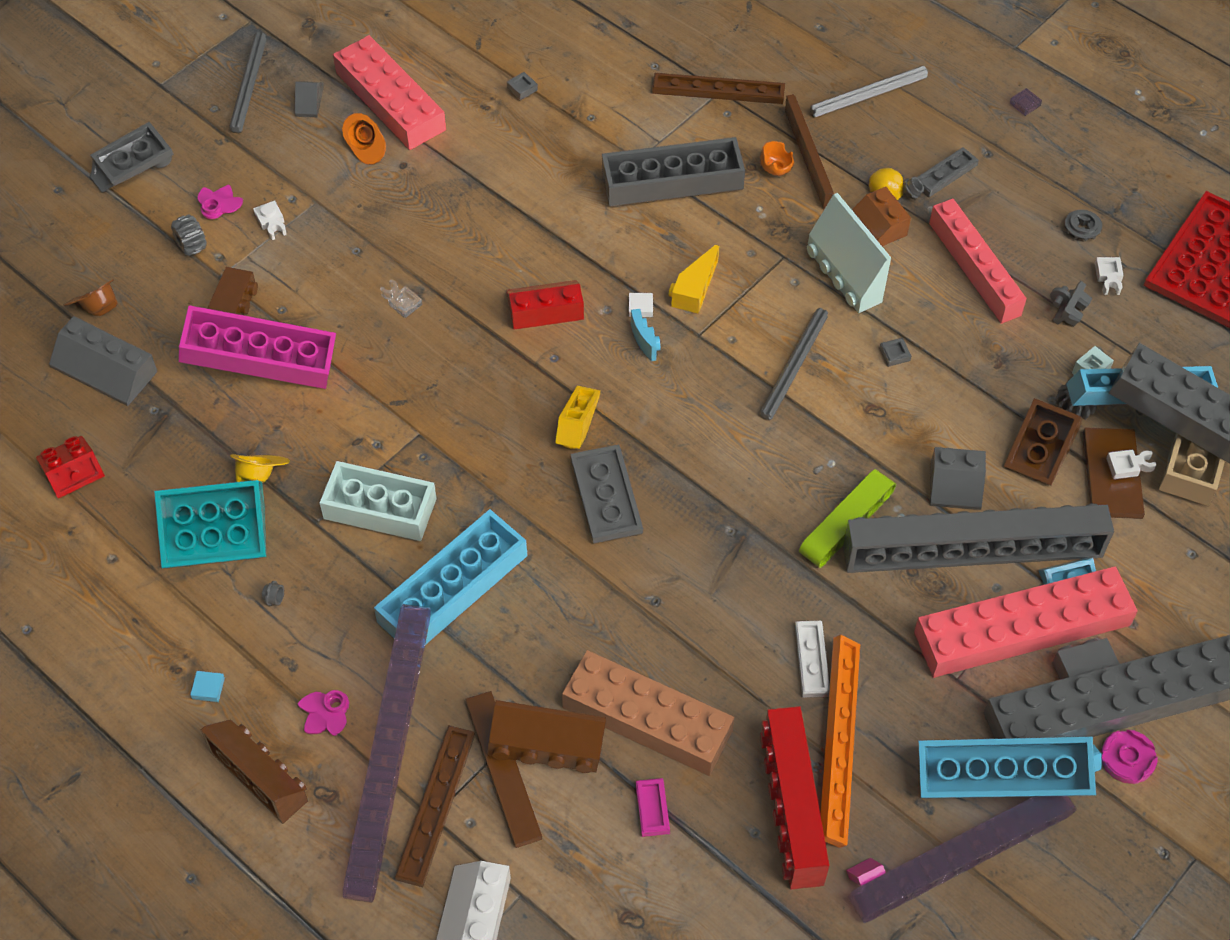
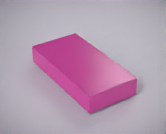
M663 778L636 781L642 837L670 834Z

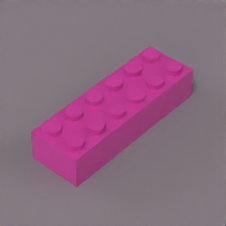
M189 305L179 345V362L326 389L336 333Z

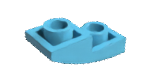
M641 309L631 310V327L635 340L643 353L651 361H656V351L661 349L660 338L655 336L653 327H647V319L642 318Z

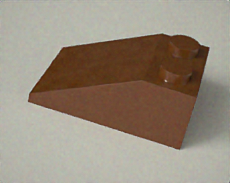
M1034 398L1004 467L1052 486L1079 431L1082 417Z

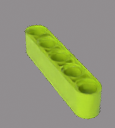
M876 469L871 471L804 540L799 553L819 568L823 567L843 546L848 520L858 517L869 519L891 496L896 488V483Z

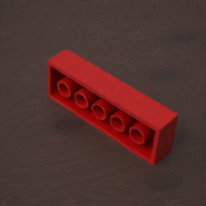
M801 706L767 710L766 720H762L760 743L762 749L766 748L767 757L764 758L766 774H770L771 783L768 784L770 800H775L773 820L774 825L779 826L780 836H777L779 853H784L785 863H782L783 879L789 880L790 890L824 886L830 865Z

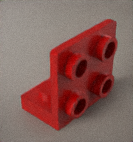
M83 436L70 437L64 441V444L56 448H47L36 457L57 498L65 496L105 476L93 450Z

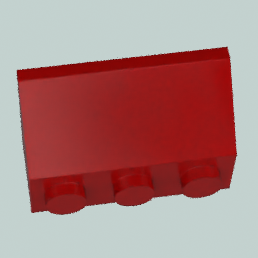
M577 280L506 290L514 330L584 320V301L580 283Z

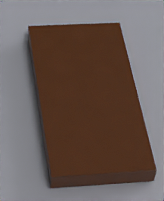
M1085 427L1083 438L1090 504L1108 505L1111 518L1143 519L1145 511L1140 473L1135 477L1113 479L1106 459L1110 452L1133 450L1135 456L1138 455L1135 429Z

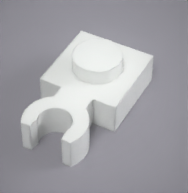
M275 201L253 208L263 230L268 229L269 237L272 240L275 239V231H281L284 236L286 235V228L283 224L284 218Z
M1097 257L1095 261L1098 282H1105L1102 288L1103 294L1107 295L1109 287H1112L1116 290V294L1120 295L1122 290L1121 281L1123 279L1120 257Z
M1133 450L1110 452L1106 458L1113 479L1135 477L1139 475L1140 470L1152 472L1156 467V462L1148 463L1145 461L1151 458L1152 451H1143L1135 456Z

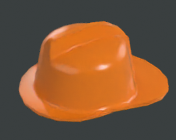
M354 113L348 116L343 123L342 132L343 137L356 157L365 164L379 162L384 157L386 142L378 125L362 113Z

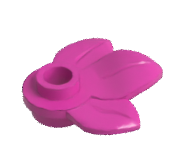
M226 185L215 192L203 187L198 194V201L202 205L201 213L207 219H216L224 213H232L239 209L243 203V198L233 197L230 185Z
M338 690L330 691L327 694L313 692L298 702V706L309 713L304 726L305 733L319 734L327 729L331 735L336 736L344 729L347 722L345 713L349 708V699L345 693ZM335 702L341 703L338 707H331Z

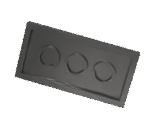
M620 445L570 454L593 544L643 534V525Z

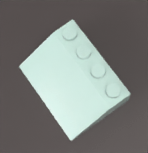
M836 193L832 196L810 232L807 251L810 257L815 258L819 263L822 272L831 278L835 288L843 293L847 303L853 306L858 313H861L882 303L891 257L841 196Z

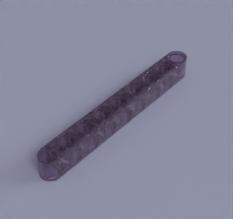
M1034 796L858 887L849 894L848 899L862 922H870L1071 816L1077 808L1069 796Z

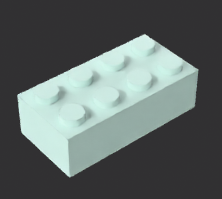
M336 461L321 498L320 507L323 519L421 541L437 498L433 482Z

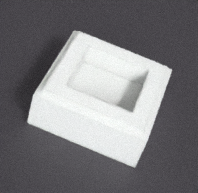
M629 293V317H631V310L641 309L642 317H653V293Z

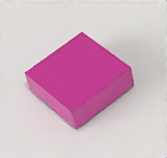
M872 858L846 870L849 879L862 887L886 874L883 865Z

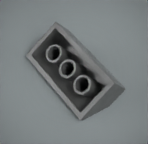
M75 316L58 333L49 363L51 368L126 406L130 405L158 372L152 354Z

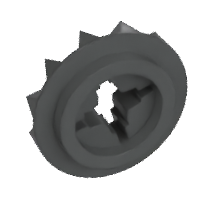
M1075 210L1067 215L1064 228L1068 229V235H1075V239L1080 237L1084 241L1088 238L1094 240L1101 233L1102 221L1091 211ZM1079 224H1081L1082 226L1088 225L1087 229L1085 227L1080 228Z

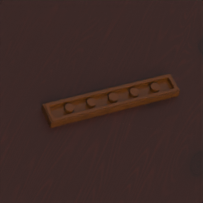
M654 73L652 94L783 104L785 83Z
M794 94L786 95L785 113L824 210L834 192L796 96Z
M492 691L466 698V704L515 848L542 840V834L516 760H498L493 756H487L495 707Z
M448 725L395 875L396 881L423 888L475 738L474 731Z

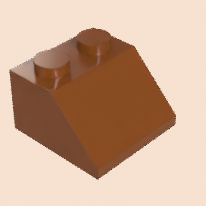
M886 186L866 194L852 209L881 246L908 235L911 217Z

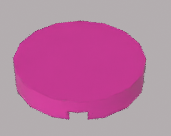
M1135 730L1113 732L1106 738L1101 749V762L1105 770L1114 779L1123 783L1136 784L1145 781L1152 775L1158 763L1153 743L1145 735Z

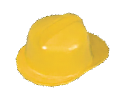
M230 455V457L235 459L236 482L259 480L264 483L269 478L275 465H285L290 462L288 458L272 455Z

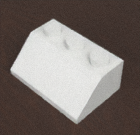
M477 861L454 867L436 940H497L511 879L509 866Z

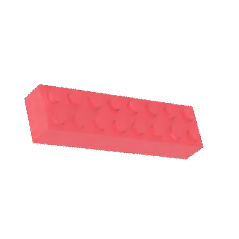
M1115 566L918 617L914 634L932 677L935 678L1131 626L1138 610Z

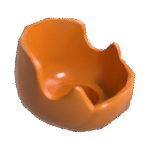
M767 142L761 150L760 164L766 172L772 175L781 176L787 174L794 166L793 152L788 153L785 150V144L782 142Z

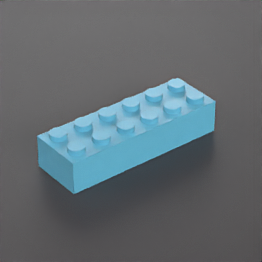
M489 509L374 607L377 623L412 655L416 654L527 557L526 540Z
M1093 737L919 741L921 798L1096 796Z

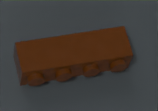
M226 267L207 309L243 316L248 314L251 298L257 294L258 283L255 282L253 272Z

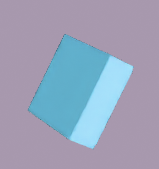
M197 671L191 691V698L219 702L225 679L224 675L221 673Z

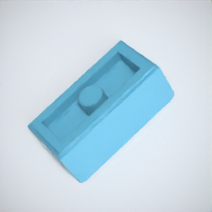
M1084 558L1039 569L1044 585L1096 571L1093 558Z

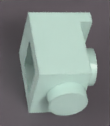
M1094 346L1076 361L1072 374L1075 375L1080 369H1111L1114 360Z

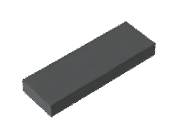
M962 147L917 177L924 186L923 193L931 197L978 166L979 160Z

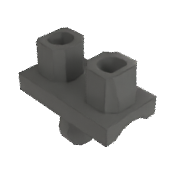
M1080 281L1076 288L1071 290L1067 286H1062V288L1056 287L1052 290L1050 298L1053 301V305L1055 307L1060 306L1052 320L1053 322L1060 324L1064 320L1073 327L1080 322L1083 313L1074 307L1076 306L1083 311L1092 300V297L1083 291L1086 287L1085 283Z

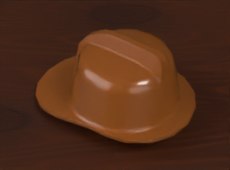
M114 279L99 289L76 297L63 305L66 306L78 302L89 314L94 316L106 314L118 304L110 285Z

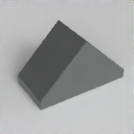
M295 82L296 117H318L324 82Z

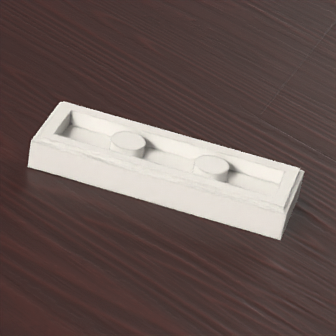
M822 621L796 622L795 632L802 698L829 697L830 686Z

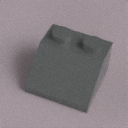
M935 447L930 463V506L981 510L986 475V451Z

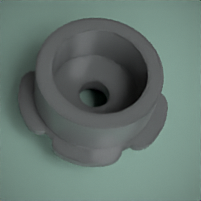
M917 177L904 180L903 190L908 197L917 199L924 192V186Z
M272 581L269 585L266 584L264 586L262 599L265 600L268 606H272V604L280 605L284 597V586L278 584L277 581Z

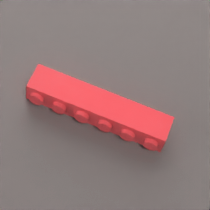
M950 199L934 205L929 223L999 322L1002 324L1022 316L1027 298L956 201Z

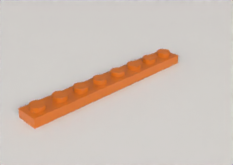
M843 635L833 638L821 801V821L825 842L839 848L848 844L860 644Z

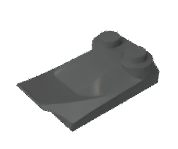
M148 122L91 154L92 171L90 178L99 190L104 192L152 166L156 168L167 166L170 164L174 154L166 141L153 125Z

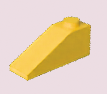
M714 245L682 271L676 283L671 284L669 289V297H672L671 307L699 314L718 263V245Z
M582 386L575 388L559 416L556 444L570 449H580L596 409L600 390Z

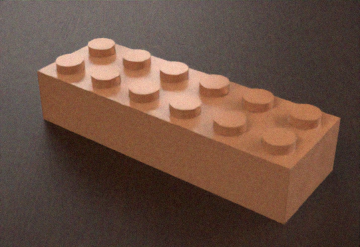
M588 650L562 693L564 709L570 712L606 717L605 728L708 776L711 775L733 732L735 717Z

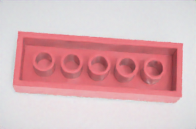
M370 35L333 54L336 74L409 150L446 130L444 111Z

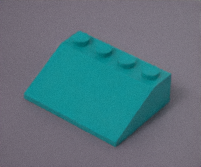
M253 480L154 491L162 568L267 557L265 504L261 481Z

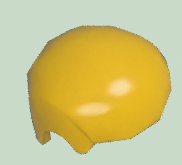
M883 168L870 176V192L886 186L897 200L903 196L904 180L898 171L892 168Z

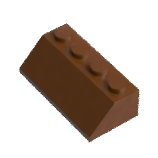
M496 700L487 756H493L498 760H519L529 765L535 763L545 764L554 769L564 767L576 769V771L581 773H596L600 760L606 717Z
M230 719L206 725L200 729L210 753L282 824L308 802L305 793L307 788L298 777L292 779L287 774V767L279 759L274 761L268 756L270 752L266 746L260 741L256 744L251 739L252 734L243 724L237 726Z

